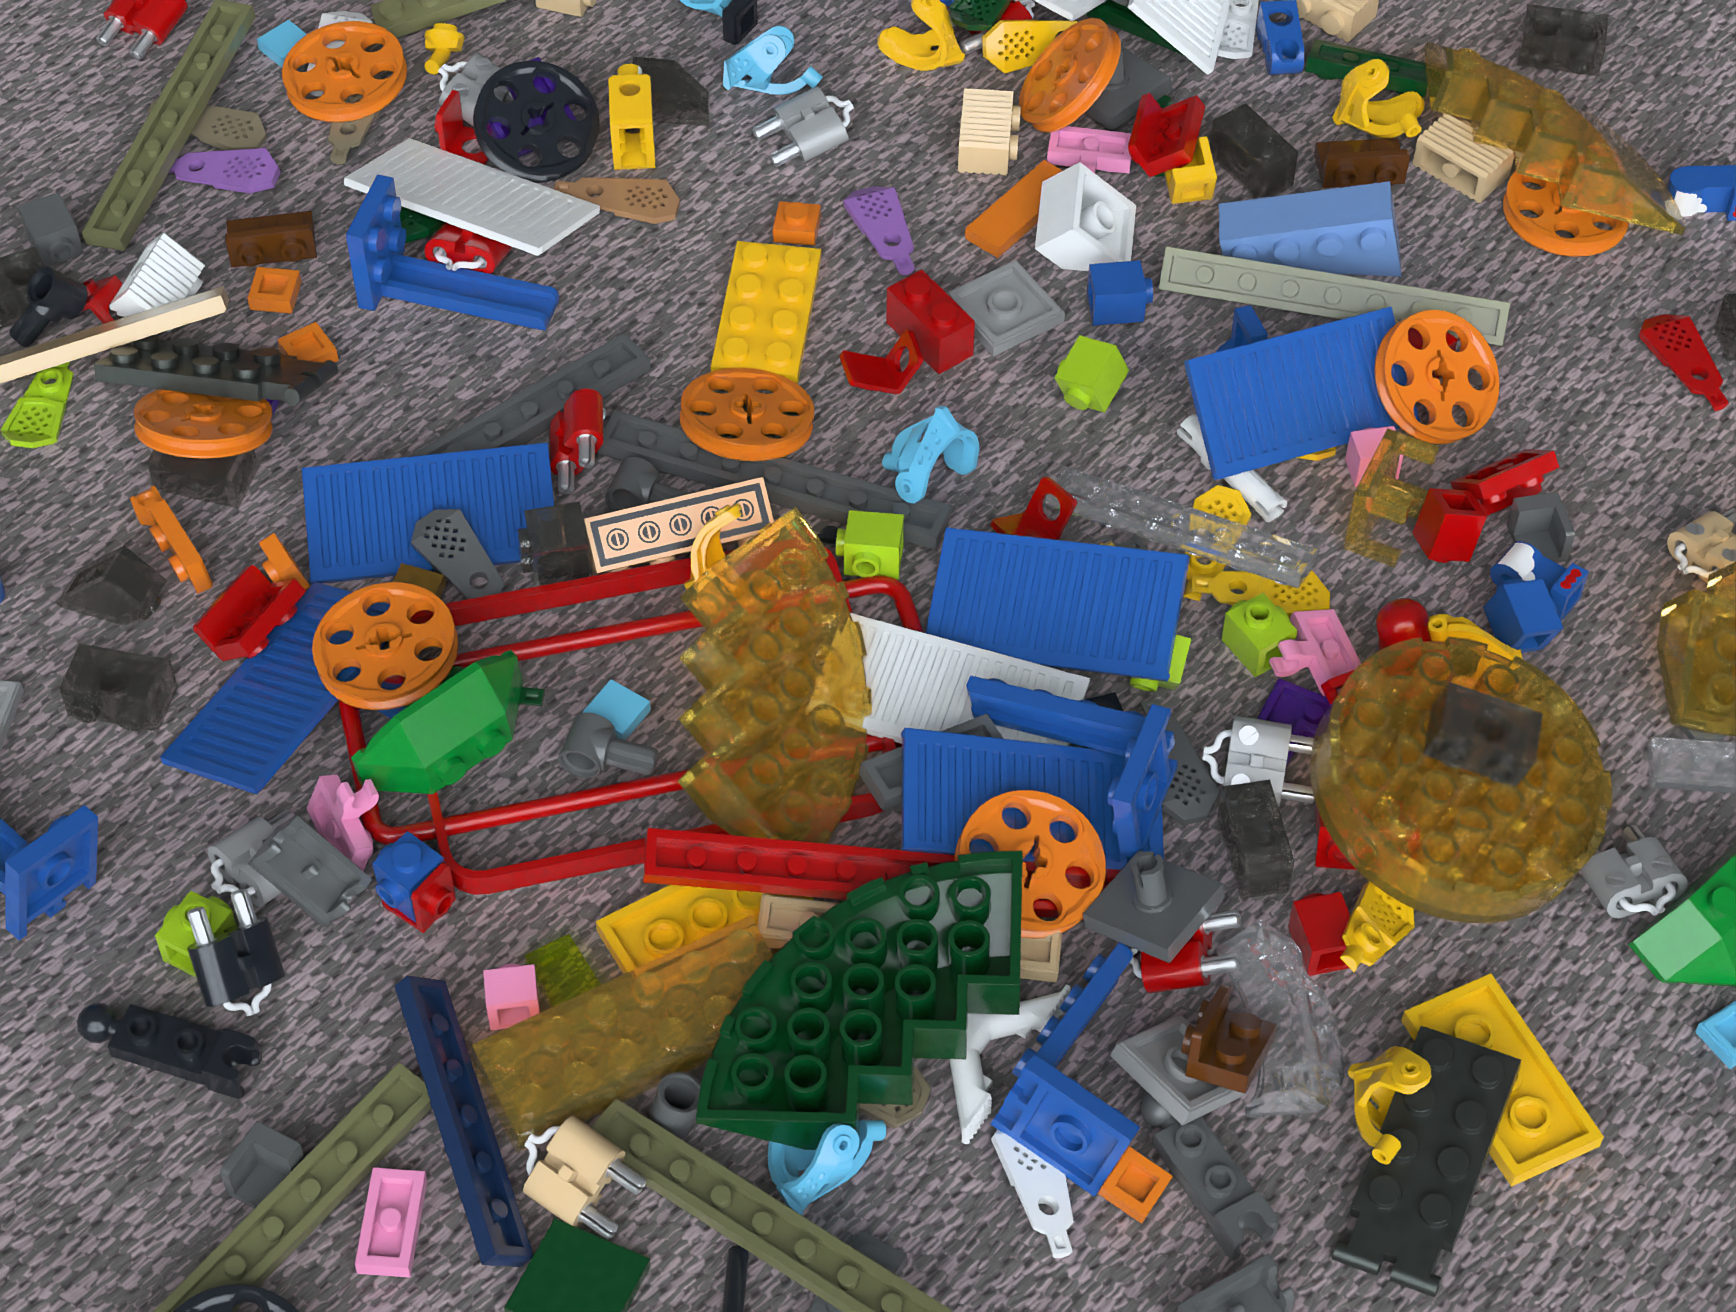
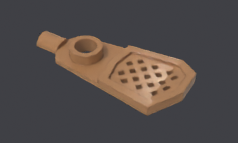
M582 177L575 183L556 180L553 188L562 193L599 205L601 210L614 212L615 216L652 224L676 219L680 206V199L668 181L661 179ZM594 194H599V195H600V196H598V197H591V195H594Z

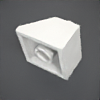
M1079 162L1042 182L1035 249L1061 269L1088 271L1089 264L1131 261L1136 205Z

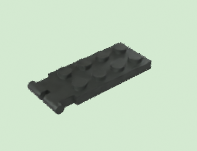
M155 334L112 349L109 355L94 364L95 381L251 401L270 399L285 401L288 405L294 406L333 378L338 372V367L331 360H326L323 363L298 360L297 356L280 354V351L275 348H260L250 351L239 349V345L234 343H220L209 346L201 345L197 339L181 338L174 341L160 340L159 336Z
M1421 1026L1411 1051L1427 1060L1431 1068L1432 1077L1425 1087L1413 1094H1403L1395 1091L1380 1133L1396 1137L1401 1143V1148L1387 1165L1378 1162L1371 1153L1350 1207V1216L1358 1218L1349 1243L1338 1240L1332 1260L1378 1276L1383 1261L1393 1263L1394 1266L1389 1281L1435 1298L1442 1277L1433 1274L1442 1249L1453 1252L1518 1076L1521 1059Z

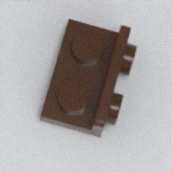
M1398 138L1316 142L1314 151L1322 188H1343L1390 181L1391 185L1405 184L1410 156L1407 149H1400Z
M312 211L226 221L227 233L225 234V241L231 268L253 267L259 264L284 261L295 262L301 259L317 258Z
M1221 983L1212 999L1204 998L1198 1013L1197 1025L1190 1023L1186 1029L1181 1053L1188 1055L1185 1076L1246 1094L1274 1042L1277 1024L1261 1020L1251 1013H1237L1228 1010L1231 986Z

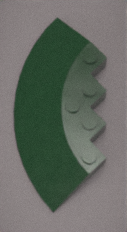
M1023 850L978 852L958 855V861L945 862L929 867L927 862L910 866V872L886 881L880 877L847 893L846 900L833 906L819 917L813 915L794 930L792 938L769 961L765 959L742 988L741 998L730 1015H726L720 1028V1036L713 1049L711 1058H708L701 1081L696 1123L804 1150H817L823 1133L833 1124H847L855 1129L859 1136L860 1104L913 1105L915 1058L966 1060L968 1014L1019 1015Z

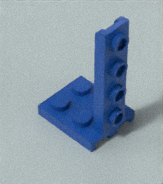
M377 174L346 233L358 308L375 311L382 296L546 331L560 301L559 293L555 288L459 268L456 271H453L452 268L448 270L446 264L403 256L405 252L406 230L401 227L400 221L401 199L396 196L394 178Z
M970 675L966 687L972 704L973 718L988 714L994 725L1125 756L1123 773L1121 777L1115 776L1108 791V805L1113 806L1114 811L1112 832L1117 834L1120 855L1132 858L1138 850L1143 851L1178 767L1177 760L1168 758L1170 751H1172L1175 745L1174 732L1165 730L1171 716V708L1152 704L1145 717L1135 711L1123 712L1099 706L1089 700L1077 701L1053 695L1042 689L1030 690L1009 685L1000 679H984Z
M83 805L69 816H60L50 825L46 833L30 844L0 818V892L5 895L6 929L19 941L27 936V924L44 912L51 918L66 907V901L63 899L66 895L81 884L87 889L96 884L98 816L87 806Z
M1120 942L1107 958L1100 953L1096 956L1083 976V979L1089 982L1085 988L1078 984L1072 988L1059 1008L1066 1013L1064 1017L1060 1020L1052 1015L1038 1035L1036 1041L1042 1045L1038 1052L1029 1047L1022 1055L1012 1071V1074L1018 1077V1080L990 1124L1065 1174L1066 1178L1094 1197L1137 1134L1140 1126L1125 1117L1122 1112L1109 1106L1083 1088L1076 1080L1061 1073L1056 1067L1115 988L1119 977L1132 960V951Z

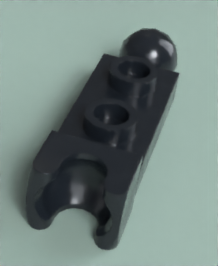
M93 1003L85 1006L79 1013L77 1020L78 1032L90 1043H102L112 1038L107 1046L111 1057L198 1084L207 1085L210 1091L236 1099L242 1098L245 1091L240 1085L239 1071L233 1067L239 1064L257 1066L262 1061L260 1045L249 1035L226 1028L221 1032L133 1004L129 1005L124 1017L119 1019L110 1006L105 1003Z

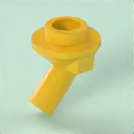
M436 23L433 25V29L425 31V48L433 52L424 65L428 73L433 75L439 73V69L449 60L451 52L462 51L465 36L457 32L458 28L456 26Z

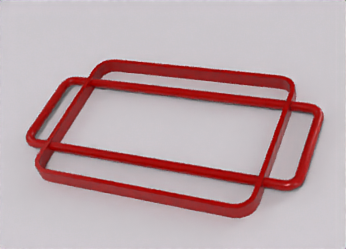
M789 539L774 542L769 546L760 545L731 563V565L738 573H744L792 563H806L821 570L828 584L778 593L770 599L764 598L746 606L720 604L457 654L454 666L466 668L475 661L493 655L500 656L509 650L516 654L518 661L529 660L834 602L841 623L845 612L853 613L849 599L872 594L890 596L895 603L902 627L924 632L912 596L907 587L900 581L885 575L843 581L837 561L829 549L821 543L809 539ZM733 550L725 551L724 553L725 555H727ZM691 558L445 603L452 615L454 625L460 626L684 584L690 580ZM430 610L418 611L410 618V622L414 624L426 623L433 617L434 612ZM393 675L384 681L392 684H401L405 678ZM339 700V710L355 790L358 792L362 789V786L359 783L351 757L359 749H366V740L359 708ZM864 734L449 817H442L439 798L436 792L434 794H426L432 820L392 827L382 821L378 802L373 808L361 815V820L365 830L369 831L371 837L376 842L385 845L395 843L407 831L421 841L436 839L439 855L444 857V862L450 866L453 886L460 891L473 895L492 894L644 863L645 838L488 870H470L462 867L453 859L447 836L876 751H882V754L897 749L896 747H901L902 744L894 742V739L880 738ZM867 793L682 831L767 838L769 836L775 837L869 817L883 811L873 795Z

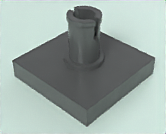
M1121 43L1120 58L1111 80L1085 114L1113 131L1137 114L1142 95L1151 93L1157 101L1172 90L1171 77L1124 48Z
M1138 850L1083 913L1085 928L1170 963L1225 898L1223 883L1166 861L1159 854L1154 856V852Z

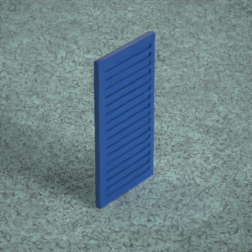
M1392 306L1184 361L1213 480L1346 444L1349 442L1350 432L1389 426L1400 429L1385 410L1375 381V359L1379 345L1386 333L1396 324ZM1394 363L1391 370L1392 377L1396 383L1405 386L1407 382L1406 372L1403 367ZM1415 403L1413 409L1414 415L1416 419L1420 422V418Z
M548 443L302 468L310 567L309 582L311 584L314 582L323 584L396 576L401 563L436 572L437 570L411 546V540L416 522L437 509H460L493 565L558 559L562 555L558 543Z
M946 528L926 634L1048 667L1168 682L1190 556L1187 554Z
M314 582L295 604L298 607L297 612L286 623L275 626L267 635L270 640L268 645L253 658H247L160 756L161 762L164 765L258 795L338 701L326 689L319 677L313 660L312 642L316 628L323 616L334 604L352 592ZM385 602L375 603L367 609L366 614L379 616L384 614L390 605ZM348 630L336 632L332 635L329 642L336 645L346 643L352 638L353 632ZM388 641L381 643V649L385 646V644ZM357 667L345 668L338 673L336 679L343 682L351 681L360 674L361 669Z
M904 728L902 730L901 850L955 855L956 845L962 830L972 814L981 805L1003 793L1017 790H1033L1048 793L1065 800L1089 820L1102 843L1106 869L1122 870L1130 861L1131 857L1120 855L1117 834L1112 832L1113 806L1108 805L1107 801L1109 787L1115 776L1121 777L1123 773L1125 756L1096 749L914 728ZM1161 806L1143 851L1154 852V856L1159 854L1164 859ZM1006 808L1002 811V819L1010 828L1023 829L1027 826V818L1021 810ZM1062 821L1050 824V833L1054 839L1062 843H1069L1074 840V830L1069 824ZM976 839L969 843L971 853L994 851L993 846L983 839ZM1035 840L1032 849L1023 861L1034 862Z

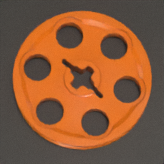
M1089 18L1073 24L1059 34L1037 58L1023 83L1019 96L1020 115L1022 118L1031 123L1038 131L1049 133L1066 127L1084 114L1104 91L1116 70L1121 53V40L1117 32L1108 28L1107 24L1101 19Z
M362 21L338 22L312 31L291 48L282 67L283 83L292 105L302 114L325 122L354 121L378 112L396 98L402 90L407 77V64L398 39L387 29ZM336 40L345 41L338 48L331 49L326 47L330 42ZM372 44L384 45L375 52L364 51ZM307 63L315 64V67L307 72L296 71L301 65ZM382 71L393 72L391 76L385 79L374 78L377 73ZM312 91L325 92L317 99L305 98ZM351 95H363V98L355 103L344 102Z
M1546 157L1522 165L1510 177L1503 199L1505 218L1517 235L1539 249L1564 256H1590L1613 248L1625 236L1633 211L1630 194L1617 177L1598 165L1570 157ZM1571 175L1579 181L1569 182L1561 178V176ZM1523 183H1535L1542 187V189L1532 190L1524 186ZM1596 195H1607L1615 201L1604 202L1599 200ZM1530 210L1537 213L1540 217H1526L1520 211ZM1601 222L1608 224L1612 227V230H1601L1594 226L1593 223ZM1565 230L1572 233L1575 237L1564 238L1556 234L1555 231Z
M1426 310L1415 313L1395 324L1383 337L1377 351L1375 381L1380 400L1391 419L1410 436L1431 444L1453 443L1476 433L1492 416L1498 401L1500 387L1497 363L1489 344L1482 334L1462 317L1442 310ZM1410 327L1415 328L1422 335L1423 346L1421 350L1414 348L1408 340V330ZM1448 330L1458 335L1461 342L1459 352L1453 351L1446 342V332ZM1394 363L1403 367L1406 372L1407 382L1405 386L1396 383L1392 377L1391 370ZM1470 368L1475 369L1481 375L1483 381L1481 390H1476L1470 385L1468 381V371ZM1432 371L1436 375L1442 376L1443 382L1441 384L1439 379L1433 378ZM1416 402L1423 404L1429 412V421L1426 425L1421 424L1414 415L1413 409ZM1454 404L1462 407L1467 415V422L1464 427L1458 425L1452 417Z
M727 368L701 375L685 388L681 396L679 418L683 432L693 443L702 449L734 460L765 461L787 456L806 444L812 434L814 405L808 393L801 386L784 376L753 368ZM712 390H726L729 393L721 394ZM757 390H769L773 393L763 394L757 392ZM744 404H746L747 412L743 409ZM702 411L710 413L711 415L701 416L694 413ZM783 412H795L799 416H788L783 414ZM747 416L751 419L750 424L747 421ZM731 434L737 436V438L728 439L719 435ZM776 434L782 438L772 439L764 435Z
M158 389L143 396L134 407V418L136 420L134 432L143 444L165 454L187 458L228 457L251 451L264 444L271 437L273 411L266 399L251 401Z
M402 582L374 584L348 594L334 604L323 616L316 628L312 642L313 660L326 689L343 703L367 710L394 709L419 700L444 681L455 663L458 652L457 631L452 615L445 603L434 593L423 587ZM385 602L390 605L389 609L379 616L366 614L367 609L375 603ZM430 610L434 612L433 617L426 623L414 624L410 622V618L418 611ZM342 630L353 632L352 638L346 643L336 645L329 642L332 635ZM390 641V648L381 650V643ZM435 646L442 649L441 654L433 660L423 661L417 658L419 653L427 647ZM357 667L361 669L360 674L351 681L343 682L336 679L338 673L345 668ZM399 675L406 678L399 688L394 690L381 688L382 682L390 676Z
M1017 790L1000 794L985 802L972 814L959 836L954 861H958V855L971 854L969 843L976 839H983L993 846L994 851L1023 850V859L1032 849L1034 840L1036 841L1033 857H1035L1034 865L1038 867L1028 879L1026 888L1024 883L1028 872L1026 871V863H1022L1021 938L1048 937L1047 935L1058 931L1060 933L1068 931L1083 919V913L1102 891L1106 874V860L1100 838L1089 820L1078 809L1057 796L1033 790ZM1006 808L1021 810L1027 818V826L1023 829L1010 828L1002 819V811ZM1056 821L1066 822L1074 830V840L1069 843L1057 841L1050 833V824ZM1072 866L1083 868L1089 874L1090 886L1084 889L1073 887L1066 879V869ZM1044 898L1051 900L1058 908V919L1054 921L1041 920L1033 910L1034 901Z

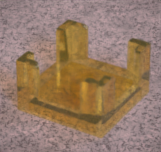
M1387 428L1355 490L1343 549L1395 568L1402 550L1369 537L1379 517L1398 524H1404L1408 516L1415 519L1419 517L1428 491L1395 479L1400 454L1432 465L1437 459L1439 446Z

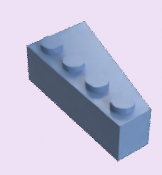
M1390 181L1219 204V241L1223 256L1334 274L1402 277L1400 243Z

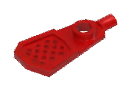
M1662 314L1645 319L1639 333V338L1664 366H1668L1691 393L1704 395L1714 411L1724 409L1729 404L1719 389L1724 381L1691 317ZM1692 375H1699L1704 380L1695 379Z

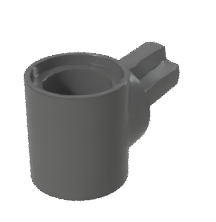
M628 457L621 462L605 493V502L615 512L692 493L661 484L660 475L650 462L639 457Z
M580 713L574 718L559 754L558 761L566 771L582 778L596 777L600 771L607 772L610 766L649 775L656 768L658 750L654 747L618 739L615 727L606 718L594 713Z
M708 1059L691 1074L676 1072L666 1075L658 1085L648 1113V1119L680 1139L686 1137L691 1132L696 1121L701 1081ZM670 1104L677 1105V1106H679V1107L682 1108V1109L675 1108V1107L671 1106Z

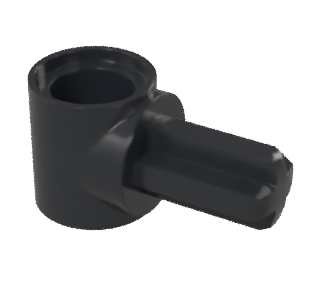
M45 266L38 269L31 277L27 287V297L31 305L10 329V336L17 343L26 347L34 342L50 321L59 323L63 318L70 320L77 317L87 301L88 292L86 286L50 267Z

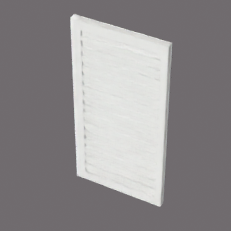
M1129 0L1128 8L1203 72L1208 75L1214 70L1231 0Z
M408 138L344 177L345 186L364 193H368L377 174L393 177L396 196L400 197L401 206L537 256L591 220L600 211L599 205Z
M845 612L809 706L805 709L806 717L880 738L894 739V742L902 744L901 732L904 728L941 732L974 719L971 711L972 704L966 687L970 675L984 679H1000L1009 685L1030 690L1042 689L1053 695L1077 701L1085 699L1090 678ZM995 725L1004 739L1069 746L1070 744Z

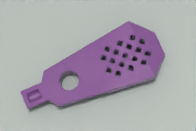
M266 148L186 153L180 159L175 160L169 173H175L177 180L213 185L217 189L254 193L274 188L281 171Z
M872 186L853 191L843 200V206L862 234L867 236L882 259L893 260L899 274L908 275L912 273L915 266L909 255L914 251V246L895 187ZM888 243H896V244H898V245L889 246V245H887V244H888Z

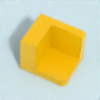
M1207 136L1198 137L1192 162L1182 168L1164 172L1171 204L1210 200L1213 198L1217 176Z

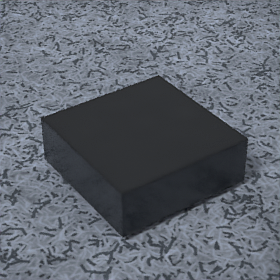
M732 0L722 10L724 41L738 45L758 24L757 0Z

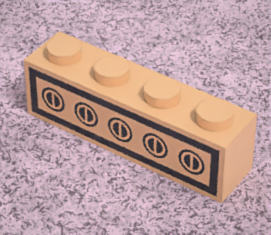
M763 477L583 519L580 525L593 576L628 570L645 564L655 565L676 561V557L691 554L693 543L700 530L707 521L715 516L714 513L728 504L732 506L739 503L742 507L740 510L742 515L721 528L720 541L722 546L738 543L740 547L756 537L758 531L765 525L774 523Z

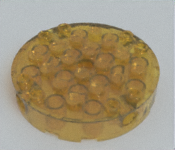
M1448 636L1445 642H1423L1422 638H1414L1383 648L1360 664L1349 676L1322 717L1314 736L1310 761L1311 784L1320 816L1340 851L1366 879L1389 896L1415 910L1434 917L1465 923H1495L1523 917L1542 908L1557 897L1594 855L1605 836L1606 831L1604 828L1607 813L1612 807V784L1610 771L1604 770L1597 750L1601 743L1590 722L1571 697L1546 674L1520 657L1514 656L1510 660L1488 651V644L1465 638Z

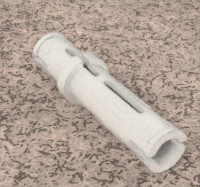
M1193 414L1181 423L1180 426L1182 428L1177 430V435L1201 457V463L1208 470H1211L1197 414ZM1254 470L1224 478L1233 489L1240 490L1244 500L1266 522H1271L1284 512L1282 508L1287 507V501L1275 492Z

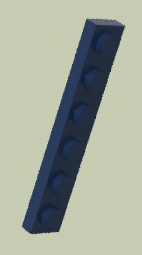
M407 975L395 985V990L481 1264L508 1267L523 1266L532 1259L534 1254L446 982Z

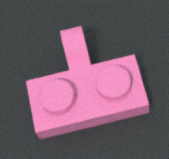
M1066 126L1051 132L1047 161L1053 165L1071 167L1081 162L1095 174L1096 170L1129 174L1132 158L1129 154L1128 143L1131 133Z
M1334 609L1293 612L1290 622L1298 630L1296 640L1279 642L1278 647L1283 656L1273 657L1269 660L1275 675L1278 677H1287L1308 667L1322 696H1325L1320 685L1328 679L1363 666ZM1366 678L1336 691L1338 695L1345 694L1368 685L1370 679Z
M337 774L319 776L307 806L312 822L322 837L364 871L368 859L373 853V840L369 831L364 829L359 817L376 805L379 799L378 792L371 779L365 780L362 789L353 793L349 783H341Z

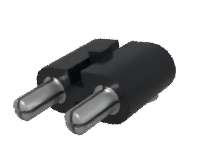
M238 889L232 892L230 896L239 923L225 929L224 933L220 935H213L205 908L196 907L188 911L187 915L196 942L188 946L187 949L205 1005L213 1007L223 1004L230 1011L244 1010L246 1016H251L260 1011L259 1003L268 996L271 990V983L283 978L285 972L268 918H256L248 890ZM263 987L262 991L253 998L251 1006L244 1002H230L249 994V990L252 988Z

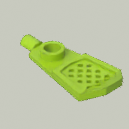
M70 362L38 371L23 397L18 399L0 429L2 436L12 446L38 448L58 442L74 373L68 369ZM49 379L57 380L53 384H44Z

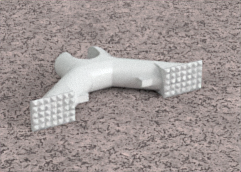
M1066 984L1061 992L1020 1001L1019 1015L968 1014L966 1060L949 1059L962 1133V1143H970L969 1140L973 1139V1135L977 1133V1129L981 1128L980 1125L984 1124V1119L988 1118L987 1115L991 1114L992 1110L991 1094L987 1093V1091L993 1084V1080L983 1075L980 1059L982 1051L990 1040L1014 1034L1026 1039L1032 1030L1036 1029L1041 1032L1052 1015L1060 1019L1059 1016L1063 1015V1012L1059 1008L1071 991L1070 985Z

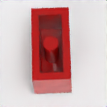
M922 269L887 288L886 323L899 336L905 330L913 331L923 360L937 374H941L973 356L975 321Z

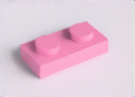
M387 1168L372 1169L355 1259L357 1274L411 1278L427 1187L425 1171Z

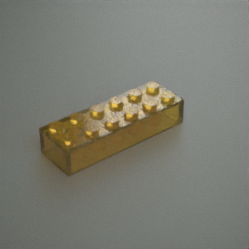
M750 915L472 1044L471 1062L515 1152L518 1153L527 1149L524 1145L531 1134L541 1136L548 1128L561 1126L565 1120L573 1115L581 1121H586L604 1112L615 1099L621 1102L628 1101L657 1087L666 1075L691 1071L711 1057L720 1036L721 1025L726 1015H730L741 998L742 988L765 959L769 961L773 956L752 916Z

